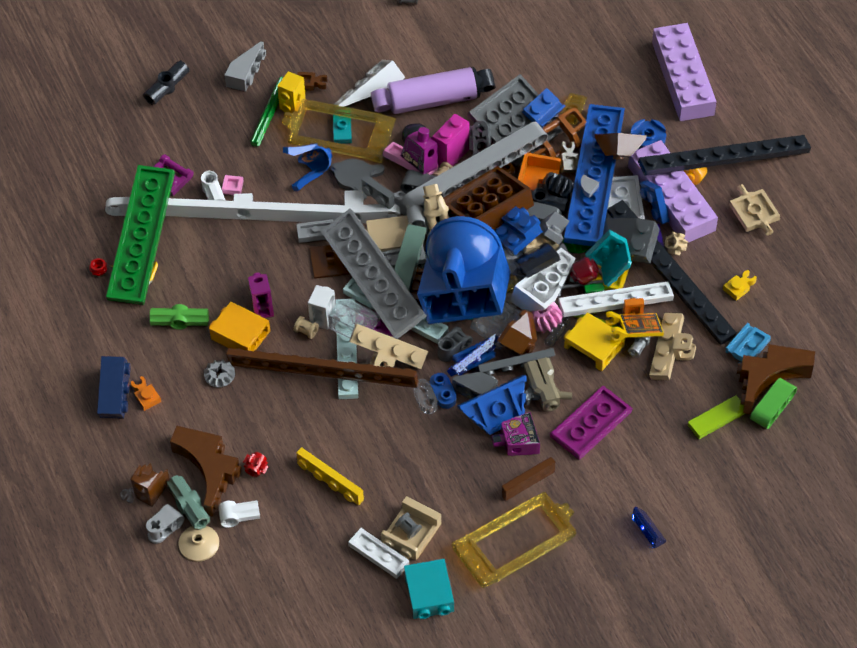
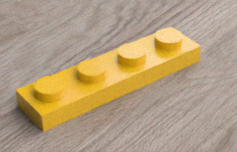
M302 447L296 452L297 463L303 470L310 471L316 479L326 482L333 491L343 494L349 502H354L359 506L364 501L363 490Z

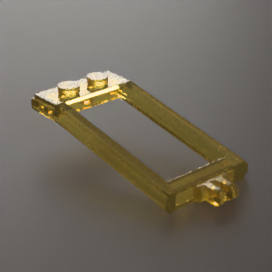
M302 99L298 112H285V118L282 119V123L288 125V128L291 130L288 139L289 144L303 146L317 143L318 146L330 148L331 152L365 158L379 163L383 162V151L388 147L396 122V118L379 113ZM306 110L376 123L368 148L299 136L298 132Z
M542 492L471 534L452 542L451 546L479 585L485 588L575 537L576 529L569 522L574 511L569 509L568 503L562 505L559 503L555 504L546 492ZM541 506L561 533L496 570L476 543Z

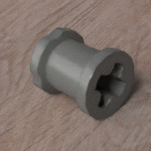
M408 512L402 515L395 523L396 527H400L407 534L409 540L422 529L420 524L417 525L410 518Z

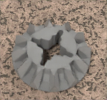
M223 359L222 361L214 360L211 364L208 363L207 368L204 369L205 381L213 387L227 386L235 377L234 367L230 362L227 363ZM222 369V373L217 378L216 372Z

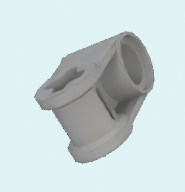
M168 504L162 507L146 523L150 542L156 544L163 542L171 533L181 527L184 522V516Z

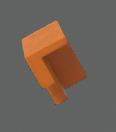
M526 153L524 154L518 180L530 187L531 190H535L538 187V183L543 184L542 181L547 173L560 174L561 159Z

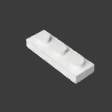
M362 528L348 542L352 549L396 579L404 571V566L409 565L408 559Z

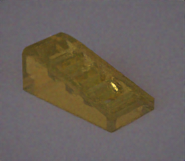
M570 93L564 104L565 108L560 114L572 109L571 107H575L582 113L587 97ZM575 115L565 118L570 124L577 125L579 121Z

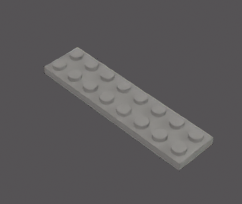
M351 208L321 230L395 339L400 338L427 317Z

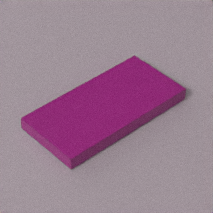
M602 386L550 433V437L580 460L632 412V407L605 386Z

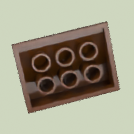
M499 166L494 167L443 197L445 204L449 207L448 215L450 217L465 216L475 218L486 223L493 230L504 224L502 217L515 206L519 209L524 207L526 210L534 206L531 188Z

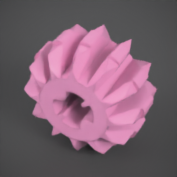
M555 302L545 310L531 311L537 332L545 333L547 330L551 332L553 328H557V325L562 323V312Z

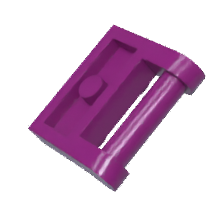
M164 154L153 167L165 168L168 166L182 175L180 178L174 175L170 195L174 196L193 177L194 172L183 168Z

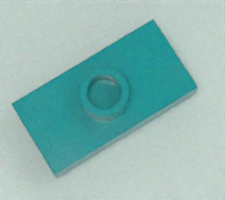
M351 111L333 112L334 144L352 143Z

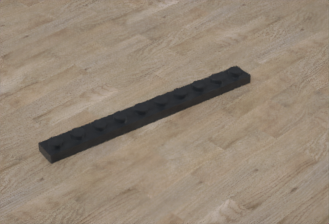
M805 135L639 157L638 164L644 176L810 153L811 146Z
M623 200L607 210V213L612 218H638ZM657 240L651 259L652 266L666 282H669L670 287L720 346L734 338L737 332Z

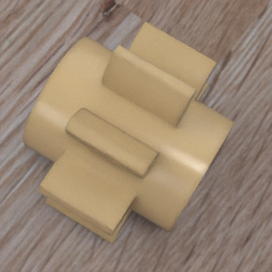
M672 232V235L666 236L664 246L668 248V253L680 256L681 252L686 251L688 241L684 239L685 234Z

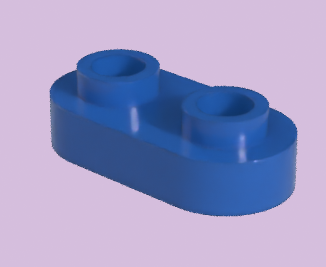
M444 373L432 375L430 378V388L438 405L445 409L452 408L456 404V393L448 376Z

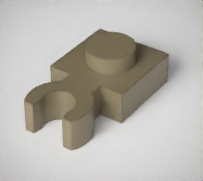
M563 141L559 146L562 152L559 155L561 159V173H576L579 156L573 153L575 144L571 142L568 144L569 148H567L565 141Z

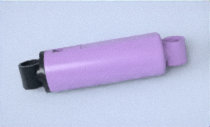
M468 67L389 82L387 89L382 88L372 91L371 98L375 112H384L391 109L393 114L478 99L480 98V92L492 91L496 88L491 69L476 71L475 67Z

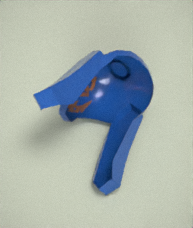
M317 143L298 147H283V153L293 156L301 154L297 158L298 163H303L312 170V172L307 173L292 184L294 191H299L310 181L322 175L331 166L332 153L330 148L318 146Z

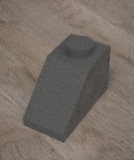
M476 372L455 376L452 379V386L455 392L468 399H472L498 387V380L490 374Z

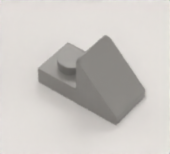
M553 212L541 220L540 226L545 236L560 244L563 240L561 232L567 226L569 220L559 213Z

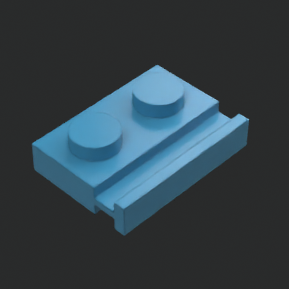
M747 322L726 347L725 352L731 353L734 358L741 362L743 355L757 357L770 342L771 336L756 327H751Z

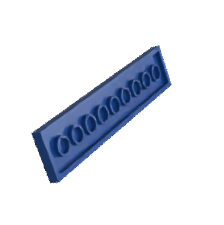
M589 104L564 243L593 246L603 236L616 160H613V156H605L594 137L595 134L621 133L625 108ZM583 175L599 182L598 189L590 198L584 195L581 188Z

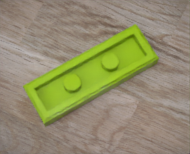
M735 395L688 421V427L698 439H701L744 415V405H740L741 400Z

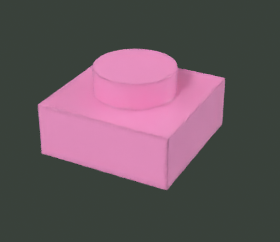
M225 175L222 193L229 195L241 194L244 182L243 177Z

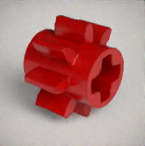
M254 452L251 456L247 454L243 461L245 472L253 477H258L260 474L264 475L268 469L267 458L259 452Z

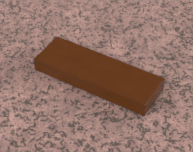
M549 457L502 485L503 499L507 501L555 472V460Z

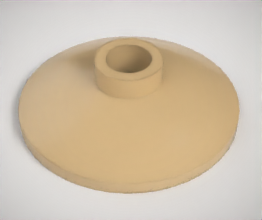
M191 526L181 534L178 542L179 550L190 561H205L217 552L219 537L215 530L209 526L201 530L194 529Z

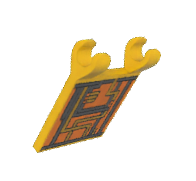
M612 311L606 312V317H613L611 320H605L606 324L612 326L620 322L622 329L619 327L611 329L612 333H618L615 336L611 335L612 341L617 342L625 337L664 336L657 313L619 315Z

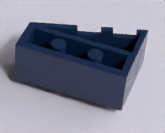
M101 356L97 411L100 418L124 419V415L128 411V401L126 399L129 393L131 366L125 357Z

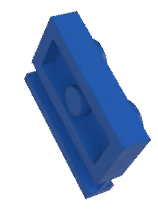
M546 88L523 109L522 113L531 122H537L543 128L565 108V105H562L559 102L560 100Z

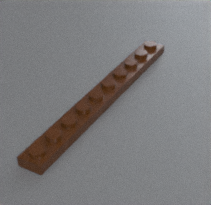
M228 348L226 354L232 366L417 388L419 382L417 371L408 368L399 369L391 366L357 364L333 359L324 360L315 357L307 358L297 355L266 353L258 350L249 351L241 348Z

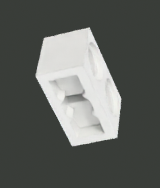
M316 285L308 301L309 320L311 323H318L320 328L328 330L336 313L335 293L329 287Z

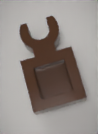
M313 72L297 73V75L304 77L305 90L314 91V87L319 89L327 88V75L316 77Z

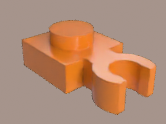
M141 376V384L136 385L134 381H131V386L135 391V398L145 411L160 403L161 398L152 384L147 386L145 378Z

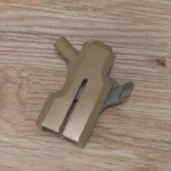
M550 358L538 359L540 368H538L536 360L525 363L524 375L527 377L529 386L528 390L524 392L526 394V405H529L531 400H537L540 402L543 411H554L560 406V399L572 400V392L559 391L553 381L554 368Z

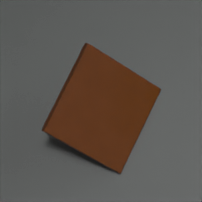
M331 245L310 247L314 279L350 274Z

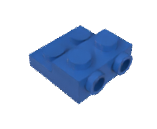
M516 206L502 217L504 224L495 230L502 247L513 255H517L543 232L539 225L541 222L535 215L530 217L524 207L519 209Z

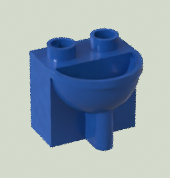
M465 216L450 217L437 223L427 237V259L417 293L423 312L427 315V323L435 324L502 315L511 271L496 232L486 223Z

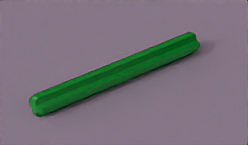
M279 77L250 140L252 146H260L279 104L277 86L283 77Z

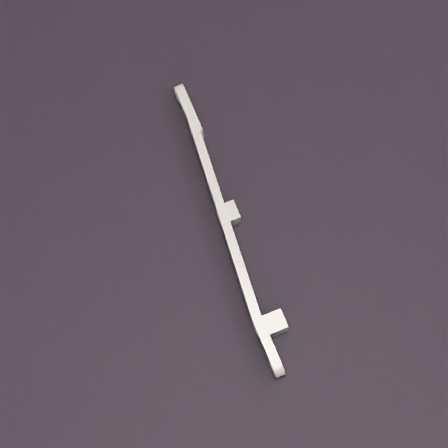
M362 190L345 191V205L253 202L252 193L234 194V201L169 198L165 216L314 222L330 219L334 221L351 208L360 222L366 223L368 220L401 216V209L398 205H394L391 209L380 204L364 205ZM130 197L107 199L106 213L112 216H126Z

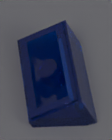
M634 507L632 519L652 547L657 548L666 543V539L647 513L638 507Z

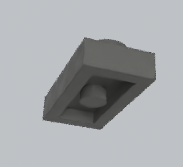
M368 175L361 179L362 191L365 195L371 196L380 205L388 209L395 205L393 192Z

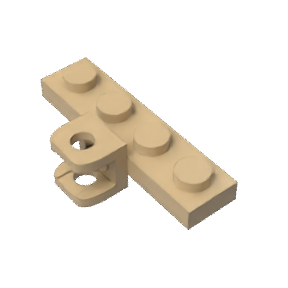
M664 313L661 324L664 336L658 337L649 374L652 380H670L675 357L676 360H691L694 358L696 346L692 343V335L681 333L684 322L683 313ZM691 350L688 354L684 353V351Z
M355 324L349 340L351 343L374 351L370 364L380 366V363L383 362V367H393L395 361L398 360L422 369L428 353L427 350L359 324Z

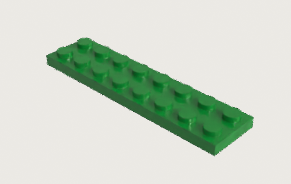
M138 165L106 294V299L109 301L144 305L175 175L173 169Z

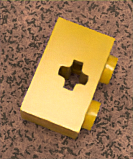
M288 71L277 86L279 106L284 112L296 115L306 101L304 77Z

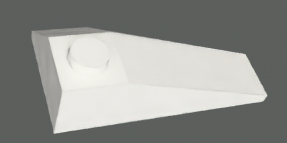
M382 59L366 73L367 78L356 82V88L348 90L334 105L342 108L371 97L372 91L382 88L387 89L389 82L403 80L405 76L394 61Z
M560 248L556 252L561 260L533 276L525 277L515 285L510 301L522 310H545L556 300L576 258Z

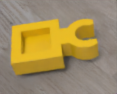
M746 270L741 278L736 275L725 283L723 290L737 301L750 291V286L756 283L757 277L747 278L750 271Z

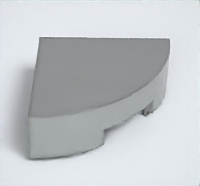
M583 175L581 188L584 195L590 198L598 189L599 182Z

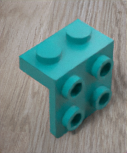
M608 230L585 253L586 257L590 260L594 259L596 264L601 266L604 285L608 287L616 282L618 277L628 270L632 263L627 239L611 230Z

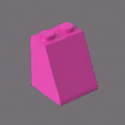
M454 114L431 137L438 144L437 165H439V168L442 162H447L454 166L469 151V121L457 114Z

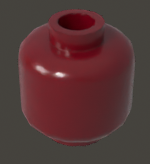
M585 257L572 264L570 275L574 282L578 281L581 285H585L597 279L600 270L594 259L590 260L588 257Z

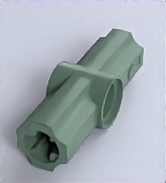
M175 475L171 477L167 482V487L175 498L178 510L182 515L185 514L194 529L201 530L205 528L210 522V517L202 507L197 492L190 489L182 476Z

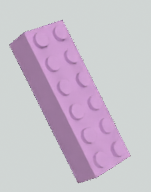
M688 23L654 28L652 44L679 120L685 121L714 116L716 99Z
M660 140L636 150L632 156H629L628 168L634 176L638 175L639 183L648 180L662 187L669 217L668 223L674 232L685 234L684 239L689 243L716 231L717 215L683 170L644 176L638 164L639 157L670 153L664 143Z

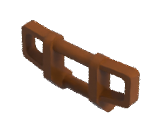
M574 107L555 117L554 121L542 129L548 133L560 126L569 137L570 143L574 142L575 150L581 147L577 132L585 126L586 120ZM575 115L580 124L573 128L565 119L566 117ZM546 140L540 145L541 149L532 154L542 155L545 153V156L559 158L562 152L559 150L555 153L553 147Z

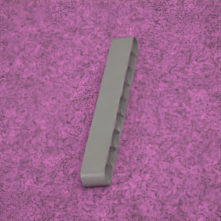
M532 122L408 192L402 198V203L407 209L412 206H420L424 212L425 198H423V195L425 194L423 187L438 184L439 192L442 191L441 195L445 197L494 167L499 166L502 168L542 145L547 140L548 134L537 122Z

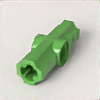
M176 304L172 308L150 309V325H170L174 329L181 330L187 326H208L209 324L208 309L188 308L182 304Z

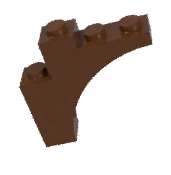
M769 344L767 352L763 351L762 358L743 355L742 363L738 362L736 373L740 374L739 382L743 383L742 390H746V393H742L740 405H744L743 413L751 414L756 399L764 390L772 386L778 378L783 380L811 378L815 351Z
M176 426L170 440L172 452L191 461L202 473L207 484L206 498L203 504L204 510L208 516L213 517L215 510L219 509L221 494L226 492L228 484L234 485L235 479L240 477L242 467L239 466L238 458L224 455L225 445L223 444L222 436Z

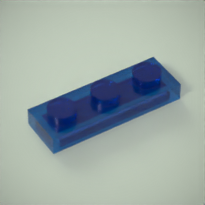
M493 334L487 337L447 370L448 374L451 377L457 374L461 376L468 371L467 366L469 364H476L482 359L481 355L484 352L488 354L496 348L495 343L498 342L497 335Z

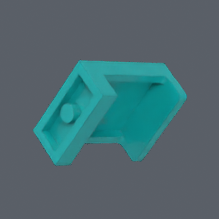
M445 559L404 566V577L408 586L414 619H426L434 615L444 616L454 612V599Z

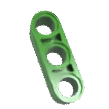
M778 378L755 407L750 419L769 429L792 400L797 387L782 378Z

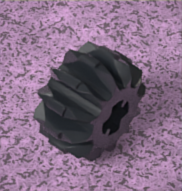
M550 172L544 177L541 187L548 194L569 198L573 191L574 183L567 177Z

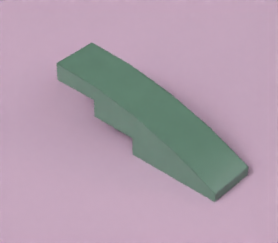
M410 224L407 226L395 266L396 273L409 291L417 272L422 244L427 233L425 227Z

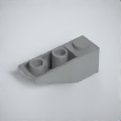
M262 41L230 63L225 73L226 87L246 92L248 86L252 85L254 74L259 71L260 62L266 56V50H264V43Z

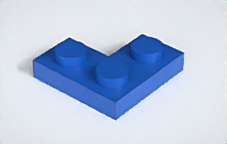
M648 180L640 182L641 197L652 204L651 214L653 218L662 224L669 222L662 187Z

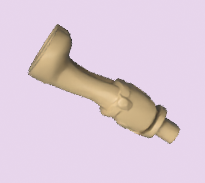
M438 184L423 187L425 194L423 195V198H425L423 214L427 218L430 231L437 224L436 217H439L440 221L449 218V207L445 204L441 195L442 191L439 192Z

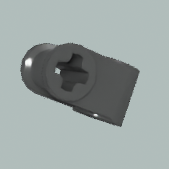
M459 326L454 327L438 341V358L443 362H450L453 360V355L470 347L473 338L464 334Z

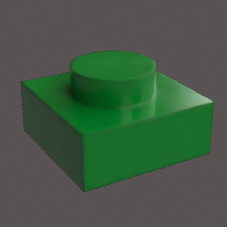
M603 283L584 285V294L604 291Z

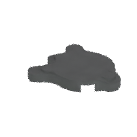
M347 159L332 164L331 173L334 174L341 188L348 191L362 190L361 179L365 175L372 179L373 177L383 175L384 166L370 165L359 159ZM363 193L364 200L367 198V195Z

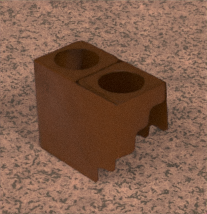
M150 463L147 467L146 464L142 467L139 465L130 480L135 497L153 507L167 487V482L170 479L168 469L164 473L160 471L158 474L153 471Z

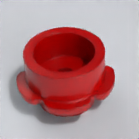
M96 258L91 261L89 270L93 275L100 276L107 272V263L101 258Z

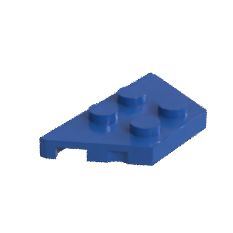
M526 375L519 376L459 404L457 407L484 432L491 435L501 430L502 422L525 414L524 403L526 394L524 393L527 377Z

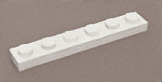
M667 281L559 298L558 304L563 317L586 314L587 312L595 313L621 309L624 307V299L643 298L644 305L673 301L674 294Z

